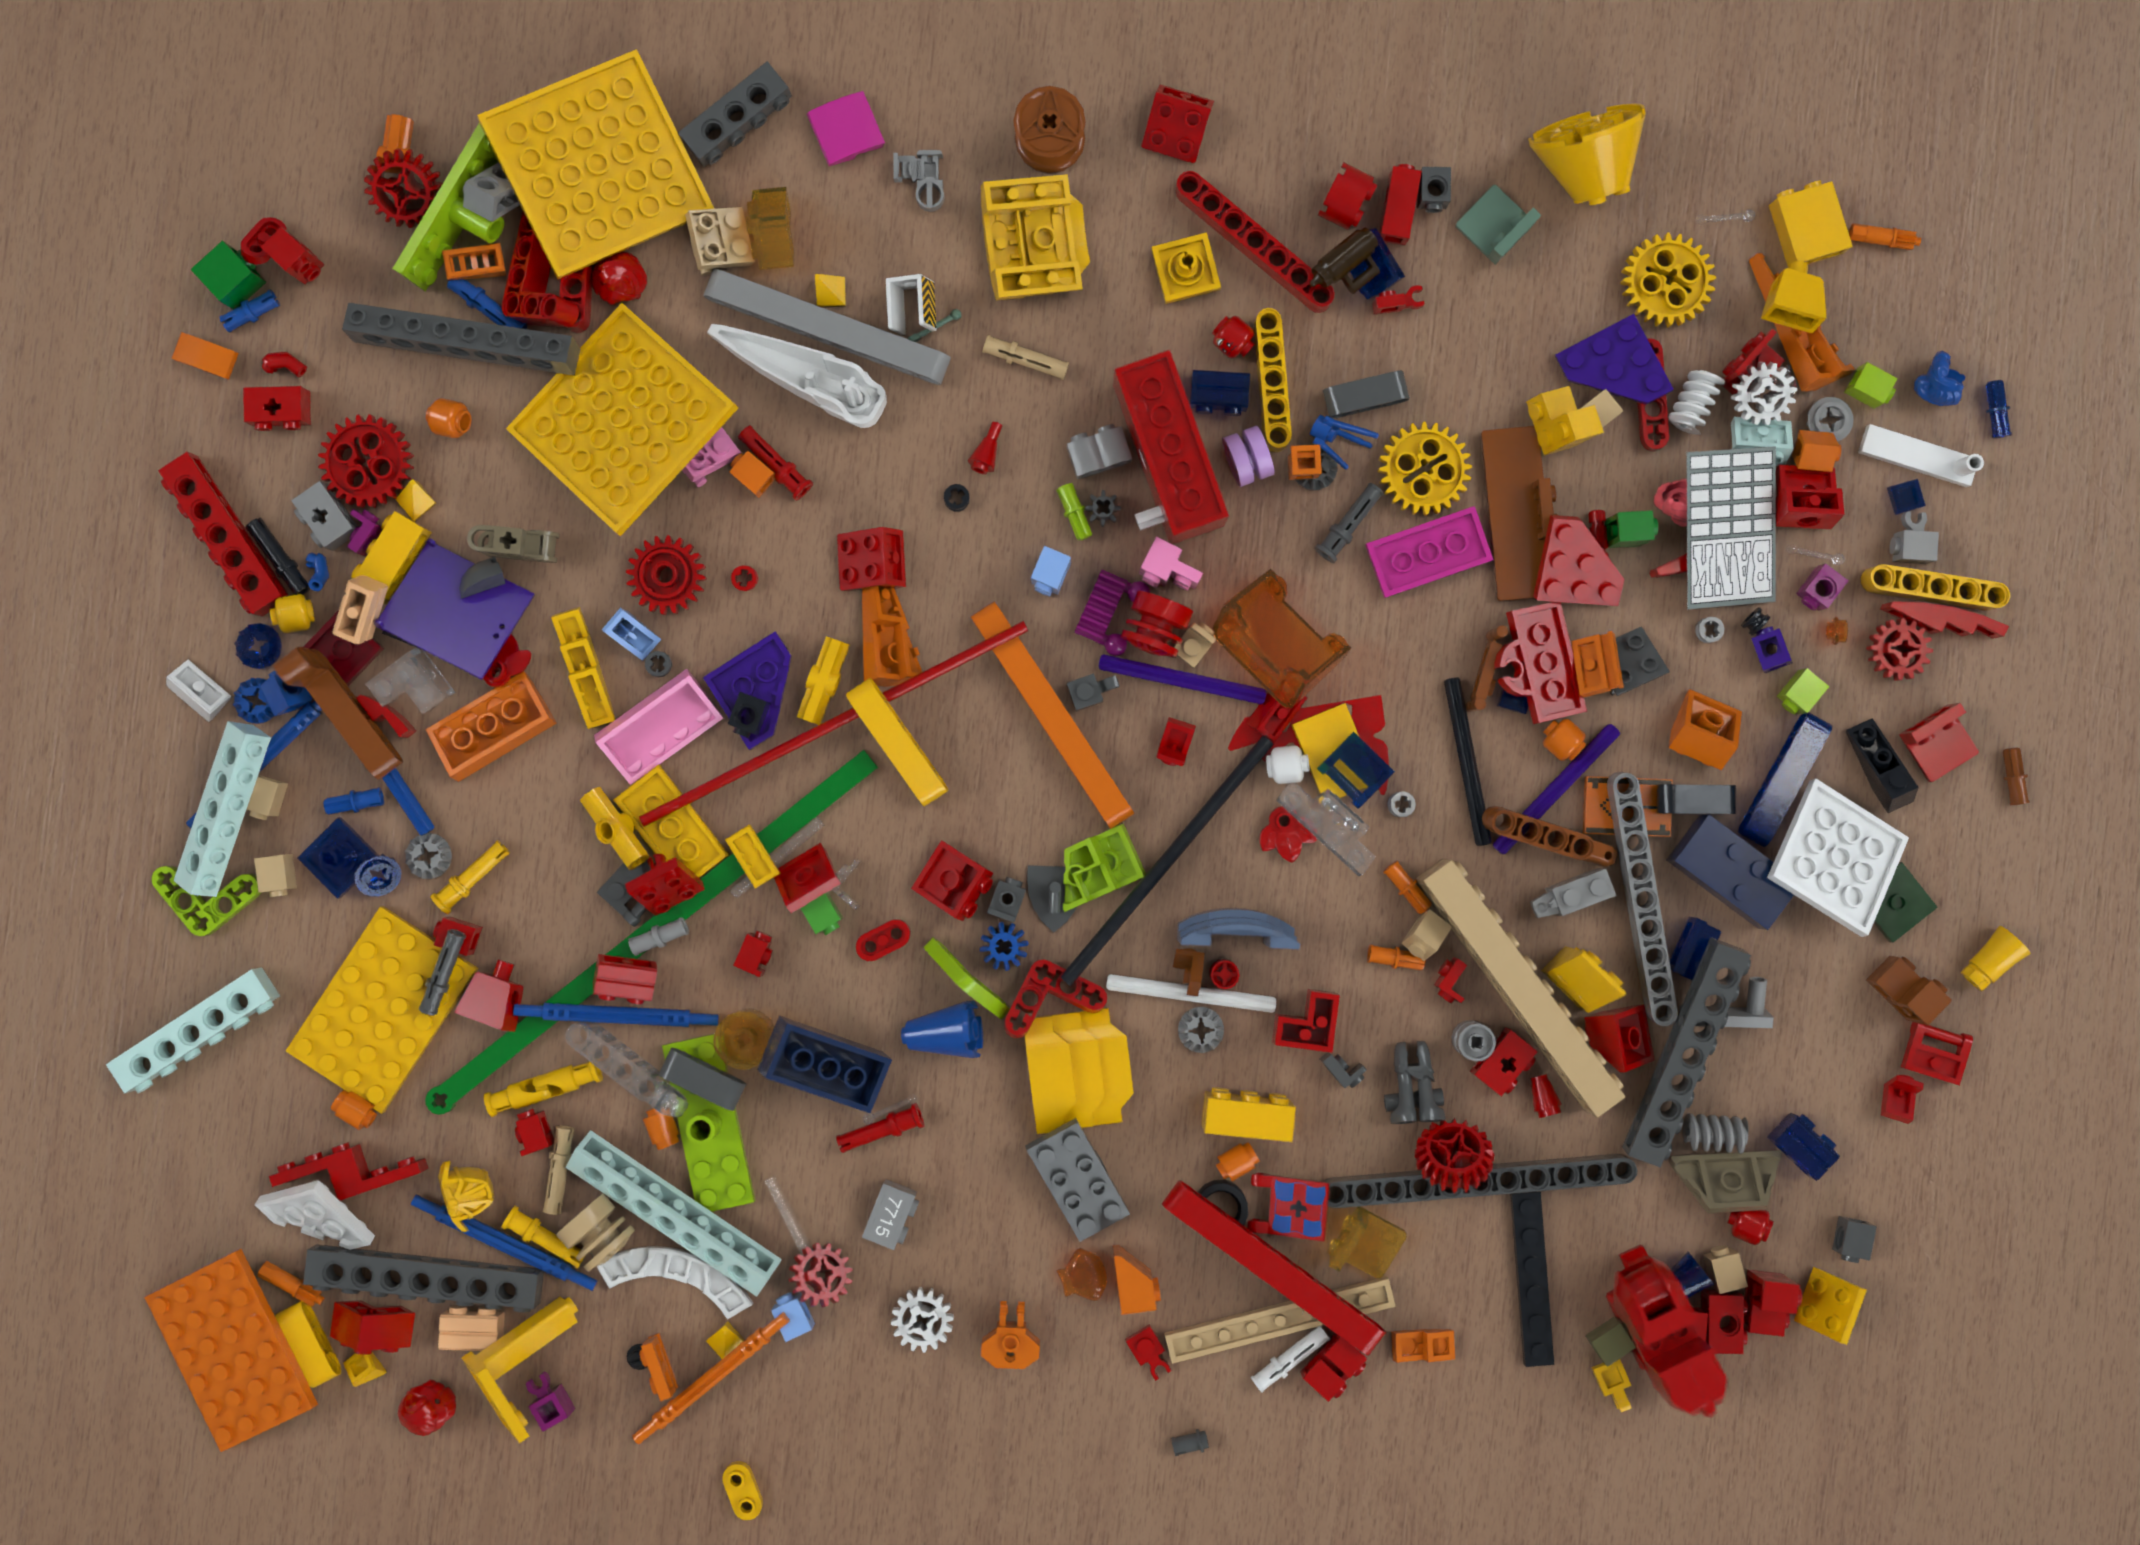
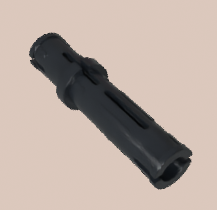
M256 518L246 525V530L276 569V575L286 582L293 595H304L307 593L310 587L298 570V564L286 554L263 519Z

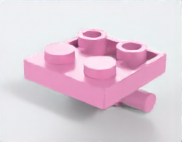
M721 427L682 469V472L697 487H701L707 482L704 476L731 463L741 452Z

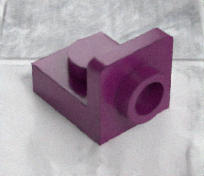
M353 509L350 514L363 522V524L351 533L350 543L347 547L355 553L366 557V550L369 544L374 539H377L382 532L381 525L377 523L379 518L368 510L364 509L361 513Z

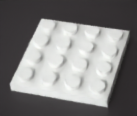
M1815 778L1810 780L1767 878L1861 937L1868 936L1909 837Z

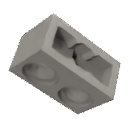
M499 162L468 179L464 184L463 207L491 222L520 205Z

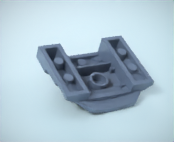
M1220 908L1207 910L1189 916L1178 922L1177 941L1181 945L1211 946V934L1263 936V944L1269 948L1300 949V943L1297 942L1292 926L1276 917L1250 909Z

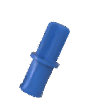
M381 787L359 792L351 790L350 794L325 799L323 801L326 814L350 810L357 813L359 809L384 805L383 791Z

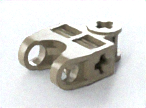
M477 525L470 529L467 535V542L473 550L489 557L557 563L555 547L556 539H559L560 534L542 530L527 531L521 528ZM479 531H485L479 536L477 547L474 543V535ZM489 537L488 543L484 546V541Z

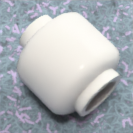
M1295 745L1275 747L1271 755L1266 757L1268 777L1273 778L1277 784L1299 783L1304 778V772L1309 771L1308 754L1302 755L1301 749Z

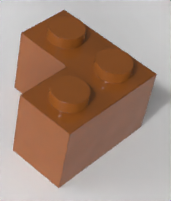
M1889 956L1866 981L1907 1021L1929 1025L1953 1001L1945 994L1948 991L1947 988L1936 979L1920 978L1914 972L1916 967L1907 958Z

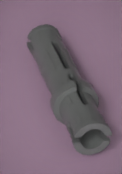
M450 929L447 931V936L432 976L425 983L427 989L421 1005H419V1010L422 1013L437 1015L443 994L448 992L450 987L448 981L466 938V934L459 930Z

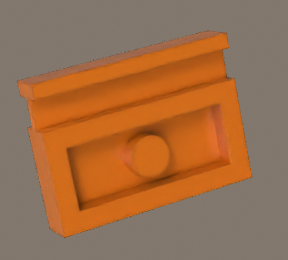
M1612 631L1603 635L1597 634L1571 641L1579 693L1583 698L1609 692L1615 688H1624L1616 637Z
M660 1333L649 1336L641 1345L640 1358L643 1366H648L651 1390L655 1395L658 1394L661 1402L673 1396L678 1388V1384Z

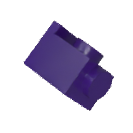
M1773 626L1761 629L1756 633V637L1751 638L1764 673L1793 664L1780 628L1774 630ZM1770 644L1776 645V653L1768 654L1766 652L1767 646Z

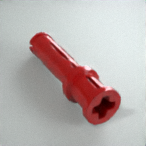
M751 425L741 431L738 439L775 473V481L778 484L782 483L793 494L792 498L795 501L808 493L814 483L810 479L806 480L796 470L797 466L793 462H786Z
M914 1103L911 1105V1108L897 1113L894 1111L889 1112L883 1120L842 1135H837L836 1140L838 1146H842L840 1151L845 1153L848 1150L889 1135L899 1137L902 1135V1132L919 1127L921 1129L925 1127V1123L918 1104Z

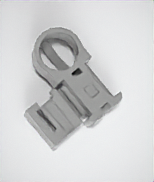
M919 150L917 158L916 156H898V153H893L894 182H902V179H912V182L917 180L916 199L920 208L928 212L940 209L945 199L943 180H939V158H943L942 152L940 150ZM899 163H901V177H899ZM926 187L927 205L922 203L920 199L921 192ZM932 187L937 188L941 196L934 205L932 201Z

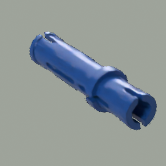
M466 279L448 281L447 288L463 298L466 301V305L471 309L476 308L497 325L527 329V324L505 316L502 313V306L487 296L485 290L481 287H475Z

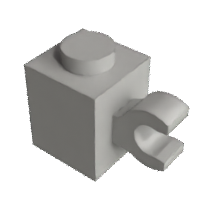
M1910 511L1902 514L1901 522L1907 530L1894 533V537L1890 541L1889 550L1893 554L1892 562L1928 564L1937 561L1939 532L1924 531L1927 522L1926 512L1918 514L1917 523L1911 521Z

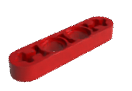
M1648 338L1664 370L1662 345L1659 341ZM1666 395L1653 401L1660 407V413L1656 417L1649 416L1645 410L1646 405L1637 402L1640 441L1642 446L1648 451L1660 450L1669 441ZM1661 421V424L1655 426L1656 435H1661V440L1657 441L1656 445H1654V441L1648 439V436L1653 433V424L1647 426L1646 422L1654 423Z

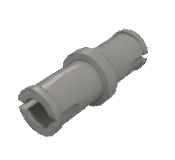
M681 917L661 927L655 925L651 927V931L634 938H629L628 943L632 953L637 956L657 946L659 948L665 947L667 942L688 935L689 929L686 921Z

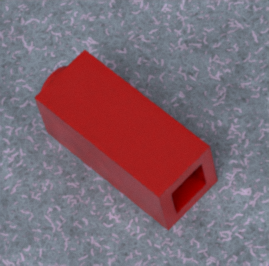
M1399 164L1398 166H1393L1389 174L1378 241L1406 245L1410 238L1422 172L1415 170V167L1412 165Z

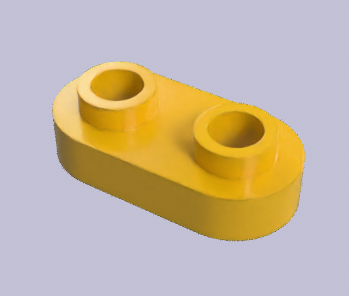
M742 1461L732 1462L723 1473V1485L736 1516L742 1520H752L759 1515L763 1507L762 1495L750 1466ZM739 1475L742 1481L735 1483L732 1480V1476ZM749 1502L752 1505V1509H744L742 1503Z

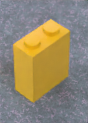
M1821 180L1814 181L1805 185L1804 190L1794 192V189L1782 191L1776 195L1777 199L1769 205L1788 268L1795 261H1803L1808 265L1844 254L1853 247L1832 181L1824 184L1821 183Z

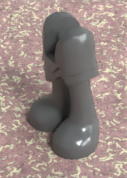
M1417 1041L1416 1055L1418 1063L1408 1064L1406 1042H1399L1395 1047L1394 1066L1398 1078L1399 1103L1398 1107L1391 1113V1124L1417 1122L1412 1079L1418 1082L1420 1122L1446 1120L1444 1110L1437 1106L1434 1100L1431 1082H1435L1434 1071L1431 1065L1430 1052L1425 1041Z

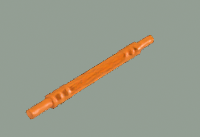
M782 1312L764 1328L759 1327L755 1333L748 1336L732 1352L677 1397L670 1400L666 1406H663L658 1412L653 1414L652 1420L632 1436L633 1440L637 1444H641L658 1429H664L668 1423H671L676 1417L680 1416L685 1409L746 1359L752 1357L756 1351H759L764 1345L769 1343L770 1337L790 1322V1319Z

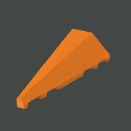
M1757 253L1749 259V263L1766 302L1771 285L1779 273L1773 275L1764 260L1765 256L1762 253ZM1774 323L1801 391H1816L1855 371L1851 363L1845 366L1836 355L1839 348L1835 343L1831 345L1828 343L1820 330L1821 326L1812 334Z
M884 586L862 588L864 681L871 678L877 686L890 687L922 673L917 659L920 653L917 647L912 646L907 630L910 627L895 589Z

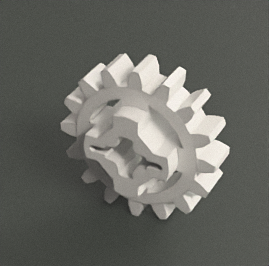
M1758 362L1757 369L1748 365V374H1740L1738 376L1741 380L1740 384L1732 385L1738 392L1732 395L1731 399L1739 402L1734 407V410L1738 412L1743 411L1741 418L1744 420L1751 418V423L1756 425L1759 424L1760 420L1764 425H1770L1771 418L1778 422L1781 421V412L1788 414L1791 412L1787 404L1796 402L1794 398L1790 397V394L1796 392L1797 388L1789 385L1794 380V377L1790 375L1784 376L1787 369L1785 367L1777 369V364L1770 362L1768 366H1766L1765 362ZM1770 374L1777 378L1780 385H1775L1772 383V378L1770 377ZM1765 389L1772 391L1768 392V394L1763 395V398L1755 396L1760 395V393H1763ZM1748 402H1754L1758 412L1752 410Z
M919 1287L916 1295L911 1290H908L907 1300L899 1297L897 1301L901 1308L894 1307L892 1313L898 1316L891 1320V1325L898 1326L894 1331V1336H903L902 1346L910 1342L911 1351H914L918 1345L921 1346L924 1353L930 1344L935 1350L938 1348V1339L944 1343L947 1341V1336L944 1332L952 1331L953 1326L947 1323L954 1319V1314L947 1313L951 1308V1304L942 1303L943 1294H940L937 1298L934 1297L933 1288L929 1290L928 1294H924L923 1288ZM921 1301L929 1302V1303L933 1304L934 1306L930 1307V1306L924 1305V1304H922ZM909 1307L912 1316L904 1322L903 1315ZM919 1314L923 1318L928 1317L926 1325L922 1321L916 1322ZM941 1317V1327L935 1332L933 1323ZM912 1333L920 1334L923 1338L916 1337Z

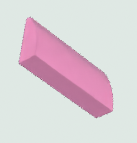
M685 669L596 733L594 738L595 743L631 785L721 721L723 716L690 671Z

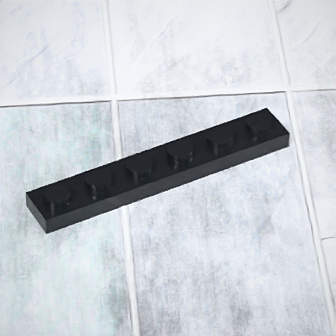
M1541 1192L1510 1194L1523 1364L1525 1367L1554 1365Z

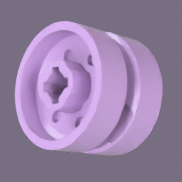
M1257 425L1242 431L1243 441L1237 433L1222 438L1228 464L1239 487L1254 482L1253 470L1260 480L1274 475V466L1268 446Z

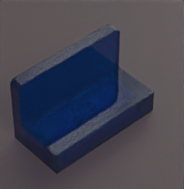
M1689 917L1669 960L1671 971L1693 980L1710 938L1719 939L1721 931L1699 918Z

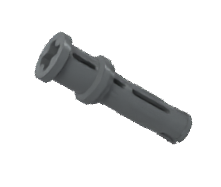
M1369 483L1339 524L1332 525L1329 528L1330 533L1324 541L1315 546L1316 552L1327 561L1335 563L1337 561L1336 556L1345 544L1351 543L1353 538L1351 534L1367 516L1379 498L1383 496L1384 492L1375 484Z

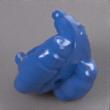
M1943 350L1937 352L1933 357L1927 374L1919 375L1914 382V390L1917 395L1928 403L1938 406L1957 405L1961 401L1964 388L1962 381L1965 380V375L1960 374L1954 369H1949L1951 356Z

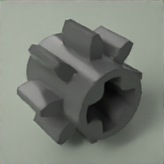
M1102 490L1101 496L1098 498L1091 494L1090 499L1093 502V506H1085L1086 511H1092L1093 513L1090 522H1094L1097 519L1101 521L1102 527L1105 526V521L1109 519L1115 523L1116 518L1113 512L1121 511V507L1114 506L1113 503L1117 496L1113 495L1109 498L1105 496V490ZM1097 504H1109V513L1102 512L1098 514Z

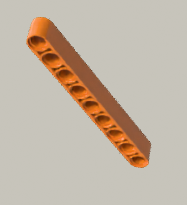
M995 601L971 616V619L985 640L1011 627ZM1019 637L992 649L1109 828H1114L1135 813Z

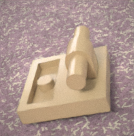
M742 207L689 210L685 214L693 254L702 276L712 274V269L751 266L755 262Z

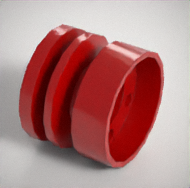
M1138 590L1131 609L1142 616L1141 620L1127 619L1125 624L1136 629V632L1123 630L1120 637L1132 644L1133 647L1156 656L1176 658L1179 650L1168 645V642L1181 645L1183 639L1172 633L1173 628L1187 630L1193 610L1167 598Z

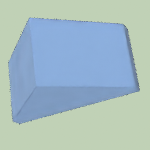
M622 608L614 614L602 629L603 632L642 661L661 641L655 633L635 616Z

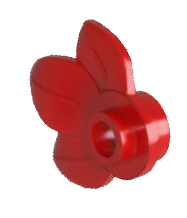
M510 634L484 676V681L491 687L505 685L511 676L518 675L527 668L531 660V652L529 650H519L517 640ZM501 671L500 675L495 677L496 673Z
M1279 806L1270 813L1269 824L1261 830L1259 836L1262 851H1270L1276 848L1281 857L1290 863H1293L1300 855L1302 843H1314L1317 840L1316 831L1311 822L1305 818L1297 817L1295 811L1287 806ZM1283 815H1286L1289 819L1285 826L1279 824V818Z

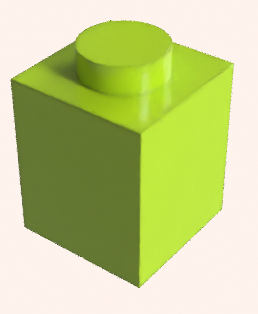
M1866 362L1856 369L1844 393L1874 409L1884 403L1887 404L1892 399L1896 391L1893 386L1898 378Z
M1808 668L1798 670L1777 697L1783 701L1781 705L1788 712L1794 715L1796 713L1805 714L1812 709L1830 686Z

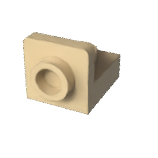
M1193 622L1181 639L1183 641L1181 645L1176 644L1174 647L1179 650L1177 656L1192 668H1195L1216 641L1212 636L1214 631L1202 622L1199 625Z

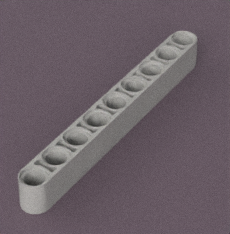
M713 269L703 295L706 299L936 385L942 384L951 360L950 356L938 350L719 269Z
M1616 772L1608 778L1607 790L1646 1015L1651 1021L1660 1026H1669L1676 1021L1678 1010L1638 779L1634 775L1626 772ZM1625 777L1629 782V787L1625 792L1620 793L1617 789V783L1621 778ZM1631 806L1634 815L1629 821H1624L1622 811L1625 807ZM1635 834L1638 837V845L1630 850L1627 847V839ZM1637 863H1641L1643 872L1639 877L1634 878L1631 873L1632 867ZM1646 891L1648 900L1644 905L1639 906L1636 902L1637 895L1640 892ZM1646 920H1651L1653 923L1652 930L1647 934H1643L1641 931L1642 923ZM1656 948L1658 952L1657 958L1652 962H1647V951ZM1660 976L1662 978L1661 987L1657 990H1652V980ZM1661 1005H1666V1015L1662 1018H1657V1008Z

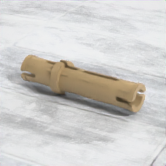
M990 335L987 336L983 353L1005 359L1008 364L1012 365L1014 362L1064 380L1069 362L1018 346L1019 343L1015 341L1009 343Z
M555 1126L553 1149L549 1152L551 1162L543 1212L546 1214L557 1215L562 1213L568 1170L565 1167L572 1156L570 1152L574 1128L570 1126Z

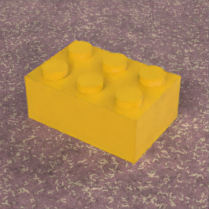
M1212 1087V1092L1205 1091L1201 1126L1204 1133L1292 1142L1296 1107L1289 1098H1286L1285 1094L1269 1093L1268 1098L1260 1097L1256 1091L1241 1090L1240 1095L1231 1094L1229 1089Z

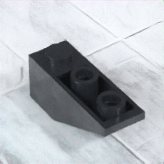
M1873 718L1847 729L1846 734L1868 782L1886 812H1893L1914 802L1919 787Z

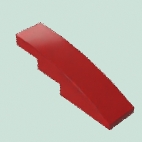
M1889 602L1882 604L1880 610L1899 619L1905 618L1907 623L1909 621H1917L1916 627H1925L1926 632L1930 634L1942 632L1946 628L1960 636L1974 634L1976 630L1994 639L2004 637L2009 628L2008 625L1984 615L1952 606L1925 602Z

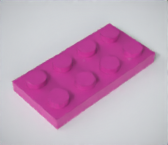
M1475 506L1365 544L1383 598L1494 560Z

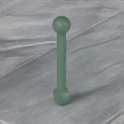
M958 309L952 310L949 316L936 322V329L952 320H959L962 316L961 311ZM924 329L919 333L911 335L908 340L917 342L932 331Z

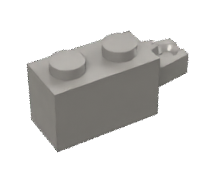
M1596 868L1546 887V893L1530 901L1536 918L1550 915L1564 916L1616 896L1606 868Z

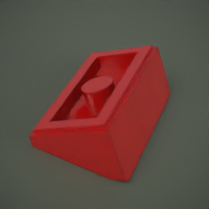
M1279 678L1267 693L1265 702L1258 705L1246 723L1274 744L1307 700V697L1290 682Z

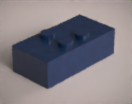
M1700 814L1666 859V861L1758 929L1769 930L1794 896V894L1767 878L1774 863L1710 814Z
M779 1015L757 1070L766 1079L871 1114L892 1059L883 1051Z

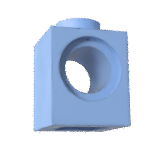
M791 1292L776 1299L777 1304L771 1310L774 1318L784 1312L790 1319V1322L780 1329L785 1342L811 1331L815 1325L805 1301H800L801 1292L794 1296Z

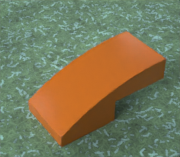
M181 332L171 359L229 380L239 353Z
M1454 1330L1391 1331L1392 1358L1396 1363L1425 1360L1427 1362L1455 1360Z

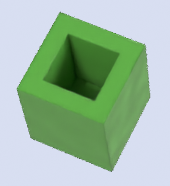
M828 892L800 908L815 934L823 931L826 936L839 928L838 921L843 919Z

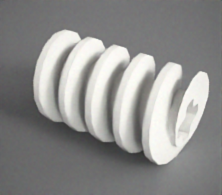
M1695 370L1688 373L1689 381L1683 384L1684 391L1678 395L1680 402L1674 404L1673 410L1675 412L1670 413L1668 416V420L1676 428L1695 435L1701 434L1695 426H1705L1706 424L1700 418V415L1710 416L1711 414L1705 408V405L1713 406L1716 403L1709 397L1710 394H1720V390L1714 387V385H1724L1725 380L1720 376L1704 370Z

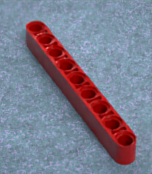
M1178 1180L1161 1203L1165 1209L1362 1353L1369 1356L1386 1334V1331L1373 1319L1183 1181Z

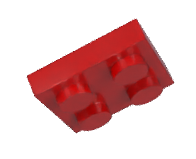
M821 843L779 867L778 870L781 874L774 877L785 906L790 913L806 906L811 901L841 884L828 853Z

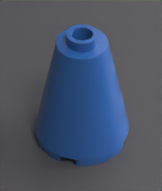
M974 1000L964 1001L907 1021L905 1027L901 1029L903 1044H907L909 1050L965 1058L980 1057L981 1054L977 1052V1049L983 1048V1025L981 1016H975L974 1009H979L977 1003Z

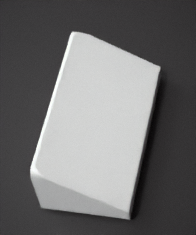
M186 660L166 677L167 687L208 722L231 699L230 694L190 660Z

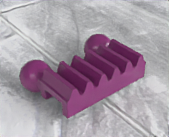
M1101 570L1074 633L1105 646L1106 651L1112 656L1122 655L1127 649V641L1120 637L1121 634L1113 633L1107 635L1105 633L1123 592L1127 593L1128 598L1134 602L1138 590L1150 593L1148 585L1142 581L1130 583L1121 577Z

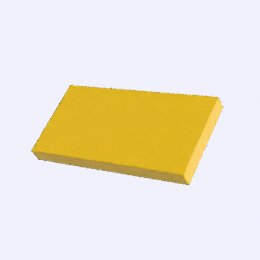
M657 765L613 800L623 813L631 817L635 829L655 854L665 855L666 861L676 857L701 878L730 854L691 804L645 827L639 819V816L682 795V792L661 765Z

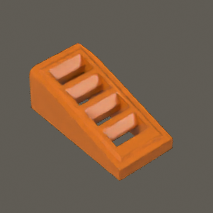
M500 243L442 251L447 280L507 276ZM488 255H494L496 266L490 267ZM476 256H482L484 268H478ZM454 257H458L461 271L455 272ZM465 257H470L472 269L470 270L466 268Z

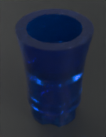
M1688 1251L1670 1269L1680 1282L1687 1299L1714 1285Z

